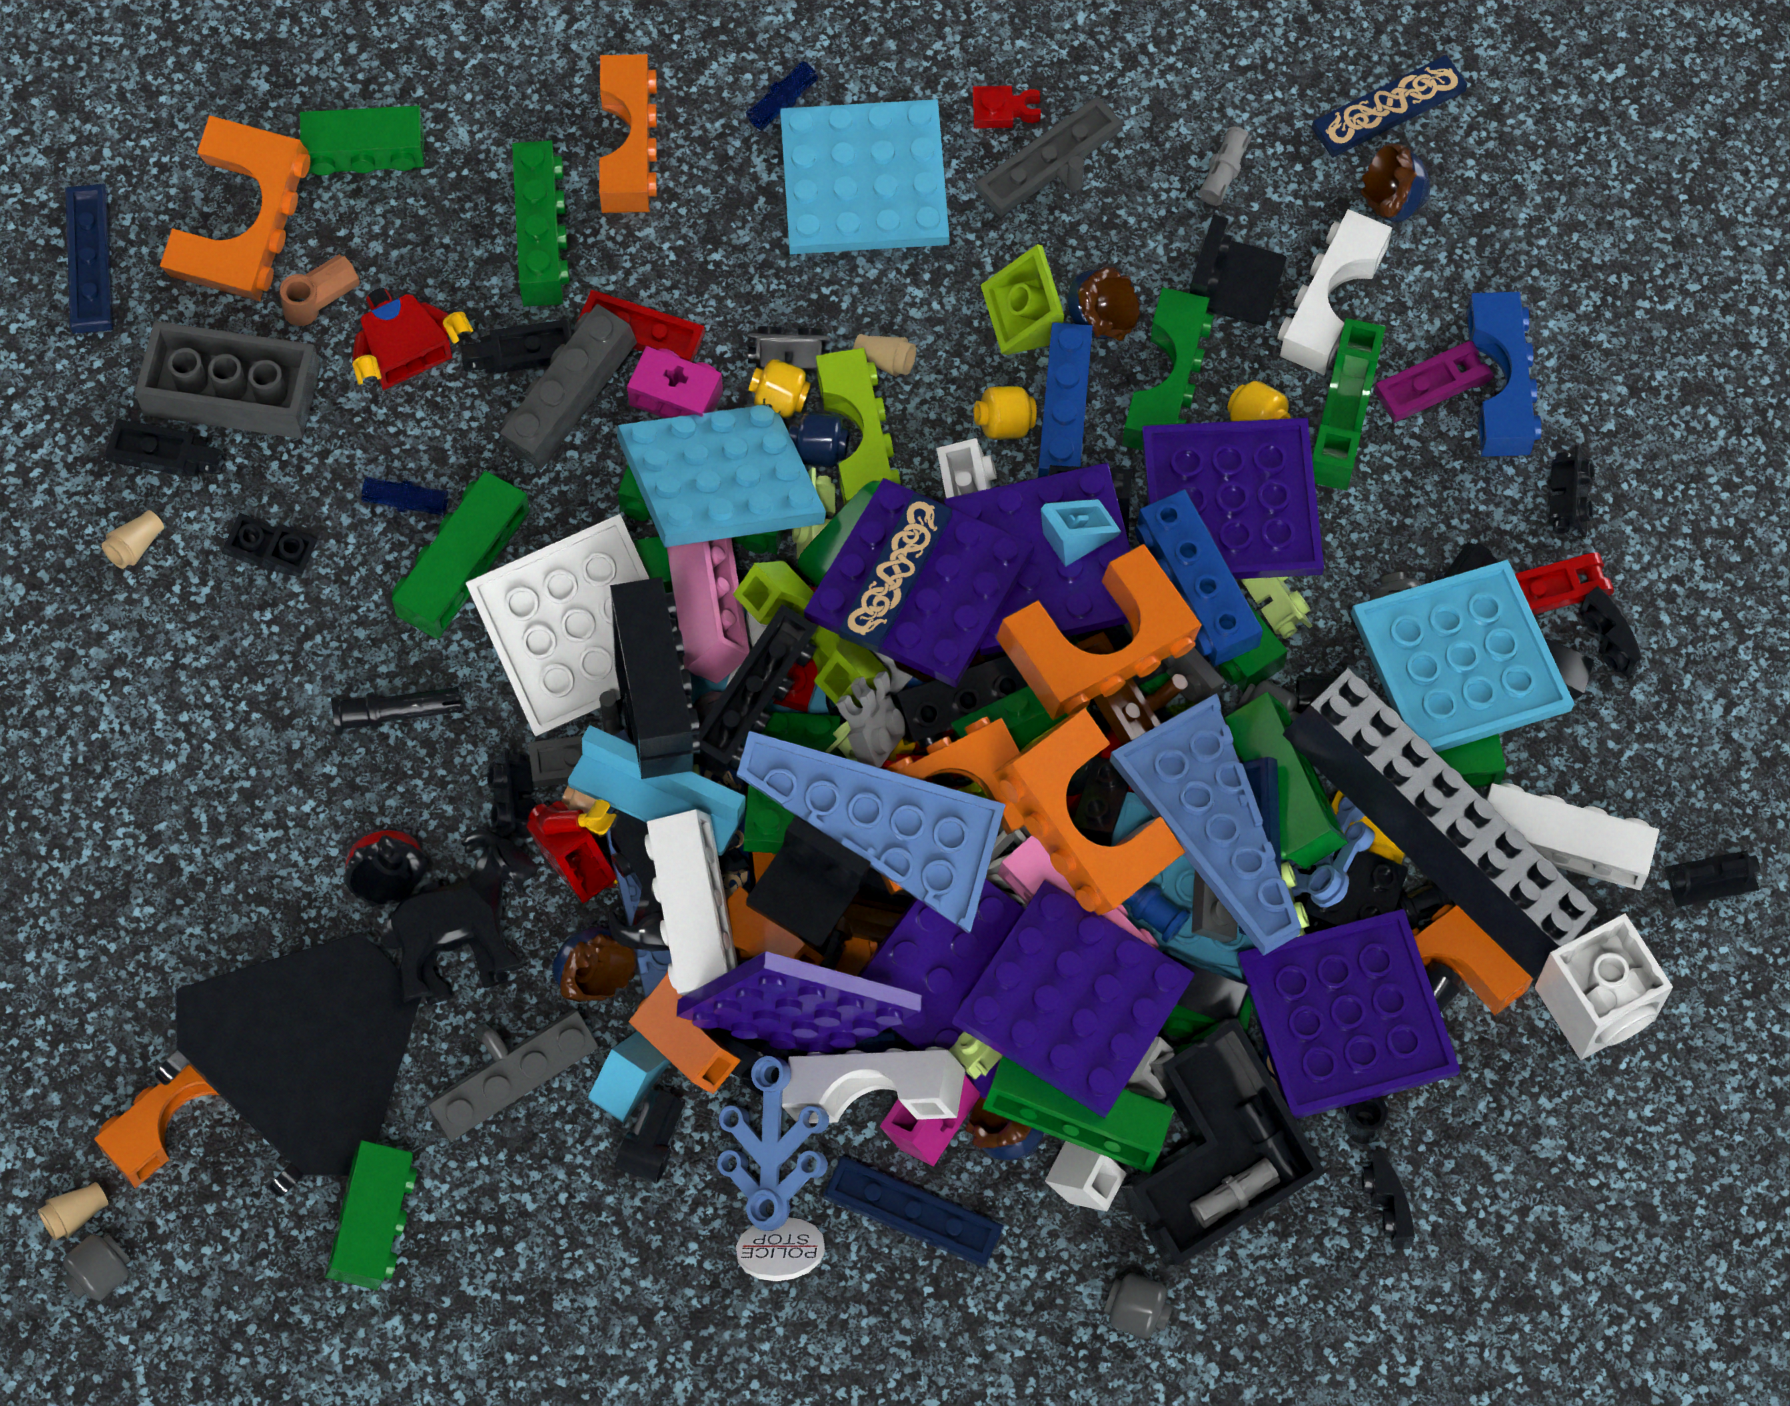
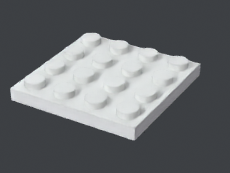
M620 514L466 582L535 737L600 709L599 697L605 691L613 692L616 695L617 701L621 699L614 666L610 585L649 579V576Z

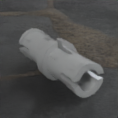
M1239 127L1228 128L1220 149L1211 157L1209 173L1198 192V195L1202 196L1201 200L1207 204L1215 206L1222 204L1232 179L1238 176L1241 170V158L1251 141V136H1248L1249 133Z
M1264 1157L1235 1177L1229 1175L1222 1179V1185L1196 1201L1191 1202V1210L1198 1222L1204 1228H1207L1210 1224L1236 1208L1238 1210L1244 1209L1249 1205V1200L1264 1190L1280 1183L1279 1175L1272 1163Z

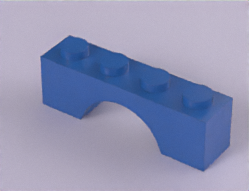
M1520 292L1472 293L1466 312L1469 341H1473L1479 352L1488 355L1499 365L1506 380V387L1496 396L1483 401L1477 420L1481 457L1530 455L1534 441L1541 438V418L1533 413L1532 403L1537 402L1536 379H1530L1529 367L1533 366L1532 343H1526L1525 331L1529 330L1528 307H1522Z
M1052 322L1038 478L1048 476L1050 465L1081 466L1092 325Z

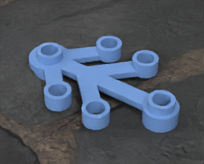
M1346 796L1339 804V811L1336 817L1348 844L1342 847L1335 861H1333L1335 853L1333 852L1313 864L1316 865V870L1312 875L1302 874L1292 867L1297 881V886L1291 888L1293 896L1296 897L1302 892H1308L1311 894L1312 901L1323 908L1332 906L1345 897L1349 885V877L1346 873L1357 851H1365L1372 845L1375 839V832L1364 822L1359 821L1365 815ZM1288 860L1291 866L1295 864L1293 860Z
M764 1056L755 1062L751 1071L754 1085L761 1091H764L762 1139L749 1125V1114L744 1108L727 1106L719 1115V1123L722 1129L731 1132L761 1167L760 1183L747 1171V1157L740 1151L726 1150L722 1152L718 1158L717 1167L720 1173L730 1177L748 1198L746 1212L751 1223L760 1230L774 1231L782 1227L789 1217V1200L810 1178L823 1176L827 1170L828 1162L826 1157L820 1152L805 1151L799 1156L797 1167L779 1184L780 1167L812 1133L819 1134L826 1130L829 1124V1115L821 1107L807 1106L800 1112L798 1121L781 1138L782 1090L790 1082L791 1070L785 1060L778 1057ZM777 1067L779 1069V1078L774 1083L771 1079V1073ZM737 1112L739 1120L737 1125L732 1127L730 1117L732 1113ZM816 1112L818 1123L812 1128L809 1118L812 1113ZM734 1156L737 1160V1166L733 1171H730L728 1162ZM811 1157H814L817 1161L816 1169L813 1172H810L808 1169V1161ZM772 1201L774 1203V1212L769 1217L766 1212V1206Z

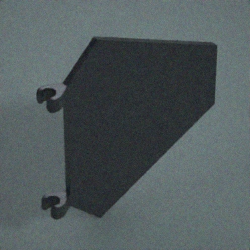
M361 932L177 988L175 990L176 1052L155 1072V1077L162 1084L168 1085L189 1064L289 1163L269 1185L270 1190L280 1198L302 1176H349L354 1152L361 1140L376 1144L421 997L404 1003L401 994L399 969Z

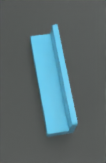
M589 725L581 739L582 756L568 778V786L596 800H605L609 802L611 807L646 823L647 821L695 809L707 813L711 816L718 856L724 854L745 816L746 796L692 771L641 779L635 745Z

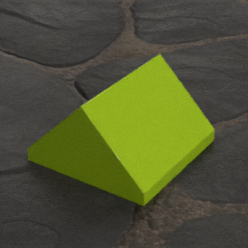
M1035 245L981 284L1001 354L1010 355L1050 345L1052 322L1064 323V312L1042 245Z

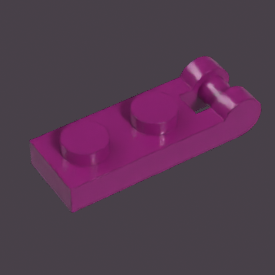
M1468 341L1376 383L1374 392L1392 421L1396 423L1467 389L1481 387L1488 383L1494 374L1488 364L1481 363L1478 358L1479 350L1474 342ZM1456 365H1464L1467 371L1460 373Z

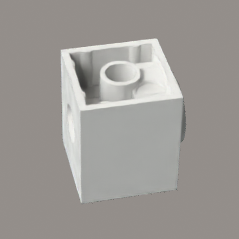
M1626 913L1550 952L1535 985L1536 991L1580 1060L1607 1046L1616 1045L1627 1040L1654 1022L1673 988Z

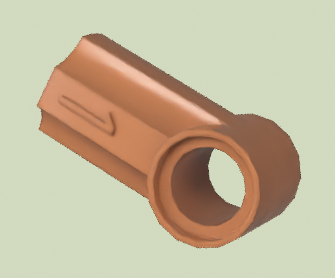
M338 254L306 275L294 274L283 280L280 286V297L285 319L290 324L296 326L311 324L316 320L321 308L359 286L360 280L353 265L345 256ZM299 298L306 299V300H304V301H302V302H294V301H293V300H296V299H299Z

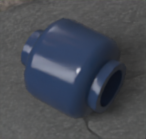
M806 412L801 417L799 424H791L789 434L804 465L832 468L838 463L839 459L845 460L850 428L844 427L840 416Z

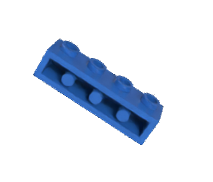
M1184 489L1141 508L1138 523L1135 527L1136 537L1140 545L1145 544L1150 549L1155 560L1202 624L1194 641L1198 652L1202 656L1208 655L1215 667L1259 647L1263 630L1186 490Z

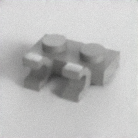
M887 671L879 672L873 679L877 690L870 689L864 677L856 678L850 685L863 708L856 707L850 695L842 696L836 703L839 712L848 721L851 728L847 737L857 761L877 768L882 766L905 735L904 718L901 712L895 709L891 696H886L891 685Z

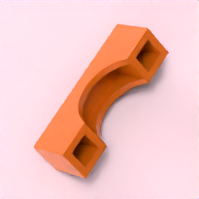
M648 54L600 55L602 110L618 116L630 128L629 136L620 148L599 158V195L602 213L650 212V197L657 196L656 172H650V162H657L656 138H650V128H657L656 104H650V94H657L656 70H649Z
M188 1064L168 1085L159 1083L156 1087L150 1086L144 1089L135 1098L134 1105L121 1116L111 1117L102 1125L99 1135L94 1140L102 1153L136 1189L169 1161L165 1145V1135L169 1121L174 1113L186 1102L196 1097L219 1094Z

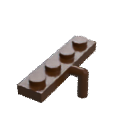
M1104 631L1073 645L1082 651L1092 654L1103 655L1116 652ZM1175 674L1157 691L1146 697L1143 696L1131 677L1125 680V685L1116 693L1108 697L1100 694L1093 698L1122 746L1161 725L1154 711L1163 708L1187 687V680L1183 675Z

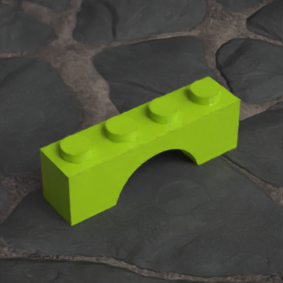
M864 347L817 355L816 375L824 410L841 414L850 419L858 427L863 437L857 450L850 457L839 463V485L844 506L864 485L871 481L881 482L885 478L901 485L898 469L890 470L888 458L894 457L890 433L883 434L880 422L886 421L882 397L875 398L872 387L878 386L875 362H867Z
M785 561L754 563L733 593V596L760 624L768 625L782 604L804 617V609L814 592ZM818 626L813 640V644L818 646L812 657L818 670L814 682L835 704L842 696L850 695L853 704L858 708L862 707L850 685L856 678L864 677L867 686L870 689L877 690L873 681L879 672L887 671L890 679L892 674L868 649L839 637V634Z

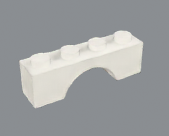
M1349 209L1341 223L1334 221L1326 239V243L1330 246L1325 255L1320 252L1317 254L1310 270V275L1314 276L1309 286L1304 284L1301 286L1294 302V307L1298 309L1293 319L1287 316L1280 328L1277 339L1283 341L1280 357L1325 375L1339 347L1344 322L1333 312L1328 296L1337 286L1346 281L1373 278L1388 248L1392 227Z
M1156 1036L1124 1089L1141 1096H1151L1157 1099L1166 1097L1165 1091L1149 1065L1173 1050L1161 1037ZM1065 1141L1045 1182L1070 1204L1107 1212L1127 1173L1119 1166L1117 1160Z
M928 1047L925 1051H905L892 1048L884 1053H865L863 1051L851 1050L847 1051L846 1054L839 1055L810 1052L806 1056L789 1057L788 1065L791 1070V1078L787 1087L782 1090V1108L797 1122L800 1112L805 1107H821L828 1113L829 1123L838 1122L846 1108L858 1097L874 1090L889 1089L897 1091L899 1101L917 1120L957 1118L966 1070L949 1050L941 1047ZM816 1112L811 1114L809 1123H818Z

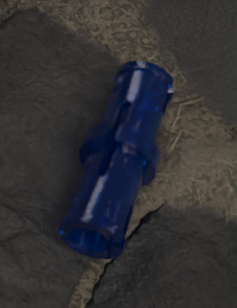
M801 61L779 83L777 81L773 82L768 87L769 92L746 111V116L750 118V123L758 130L763 131L780 114L781 108L794 107L796 99L807 88L818 81V75L814 74L816 71L808 63Z
M366 476L362 487V494H365L361 497L362 502L395 507L398 512L402 513L412 510L443 517L448 505V499H446L448 497L447 490L415 486L413 481L403 480L402 483Z

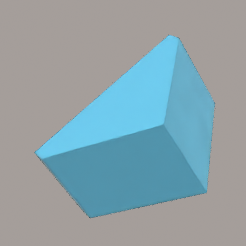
M1099 499L1045 503L1041 508L1043 535L1065 567L1116 538L1121 533V530Z
M637 1031L611 1049L588 1099L624 1124L671 1062Z

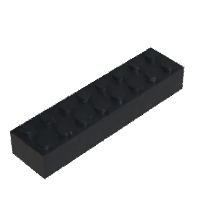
M1349 668L1316 698L1282 734L1533 979L1543 970L1550 952L1573 941L1598 911L1583 892L1577 890L1559 873L1552 862L1545 859L1527 842L1520 831L1514 829L1496 812L1489 801L1482 798L1464 781L1458 771L1451 768L1433 751L1426 740L1420 738L1401 720L1395 710L1388 707L1369 689L1367 683L1357 677Z

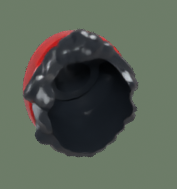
M392 830L375 832L360 839L350 849L345 865L344 883L351 893L357 898H361L371 907L376 905L383 907L386 902L396 904L401 902L412 891L414 886L421 881L422 876L427 871L429 861L422 853L418 842L409 834Z

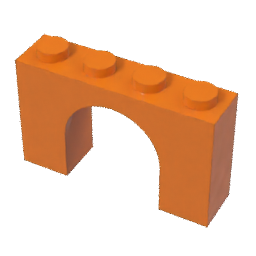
M209 115L197 154L207 165L244 174L258 181L262 193L261 210L254 224L246 232L232 239L214 240L172 228L160 267L170 277L260 302L263 291H268L272 284L274 271L271 266L275 254H279L285 244L286 232L283 229L288 215L292 216L297 207L298 193L296 189L300 178H305L309 170L310 155H308L309 151L303 143L295 138Z
M1145 544L1109 562L1101 581L1130 623L1132 642L1124 649L1103 655L1092 654L1078 649L1062 635L1039 600L1002 620L996 639L1052 720L1065 713L1070 716L1086 708L1090 700L1100 694L1108 697L1116 693L1125 685V680L1136 674L1140 678L1145 677L1160 666V661L1171 655L1174 658H1179L1192 650L1196 645L1194 641L1202 624Z
M1084 708L1062 720L995 771L993 775L999 783L1003 796L1014 804L1024 818L1025 826L1029 833L1040 841L1049 854L1054 869L1065 877L1075 891V897L1080 906L1086 911H1094L1100 916L1117 908L1183 855L1185 850L1161 816L1140 825L1113 847L1095 844L1086 839L1076 829L1071 821L1066 804V792L1069 781L1076 770L1110 745L1089 712Z
M988 716L964 728L967 736L953 743L950 737L947 736L926 748L928 756L916 762H913L912 758L908 756L887 768L888 771L923 781L931 776L943 773L965 776L975 782L984 791L989 800L1006 804L1001 825L1007 835L1025 826L1024 818L1014 804L1003 796L999 783L993 775L995 771L1020 753L1002 718L991 723ZM880 874L891 895L903 890L900 886Z
M741 886L726 898L737 962L750 960L765 951L817 966L825 959L814 947L746 905V898L750 893ZM667 970L665 977L653 992L639 1004L637 1011L628 1022L691 1082L714 1094L741 1060L715 1037L709 1029L696 1027L692 1024V1020L676 1016L678 999L684 997V995L678 994L677 989L673 988Z
M1452 904L1443 906L1431 918L1433 922L1423 931H1420L1418 928L1412 930L1424 967H1429L1432 961H1435L1455 971L1494 1015H1497L1528 991L1533 978L1458 905L1455 907Z

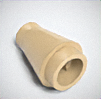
M863 334L857 336L853 349L864 347L867 362L874 361L877 368L895 377L899 376V374L908 375L912 370L916 357V345L909 343L906 337L867 336Z
M147 510L141 516L107 533V540L102 543V549L109 560L117 567L124 569L128 565L133 566L138 562L155 537L164 529V525L154 512Z
M94 1182L87 1187L45 1200L46 1205L38 1209V1213L45 1228L54 1240L63 1236L68 1239L99 1210L109 1205L99 1184Z

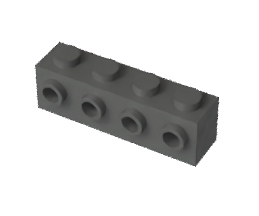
M596 304L590 313L586 312L580 317L576 323L574 335L566 345L562 344L555 350L551 357L549 368L542 377L538 376L531 382L526 391L525 400L518 409H512L503 420L500 434L508 449L540 470L543 469L637 343L630 324L599 304Z

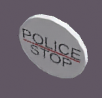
M788 1217L786 1223L774 1231H763L752 1225L741 1235L736 1245L738 1263L746 1273L758 1279L782 1281L809 1273L821 1262L825 1253L823 1234L815 1225L802 1219Z

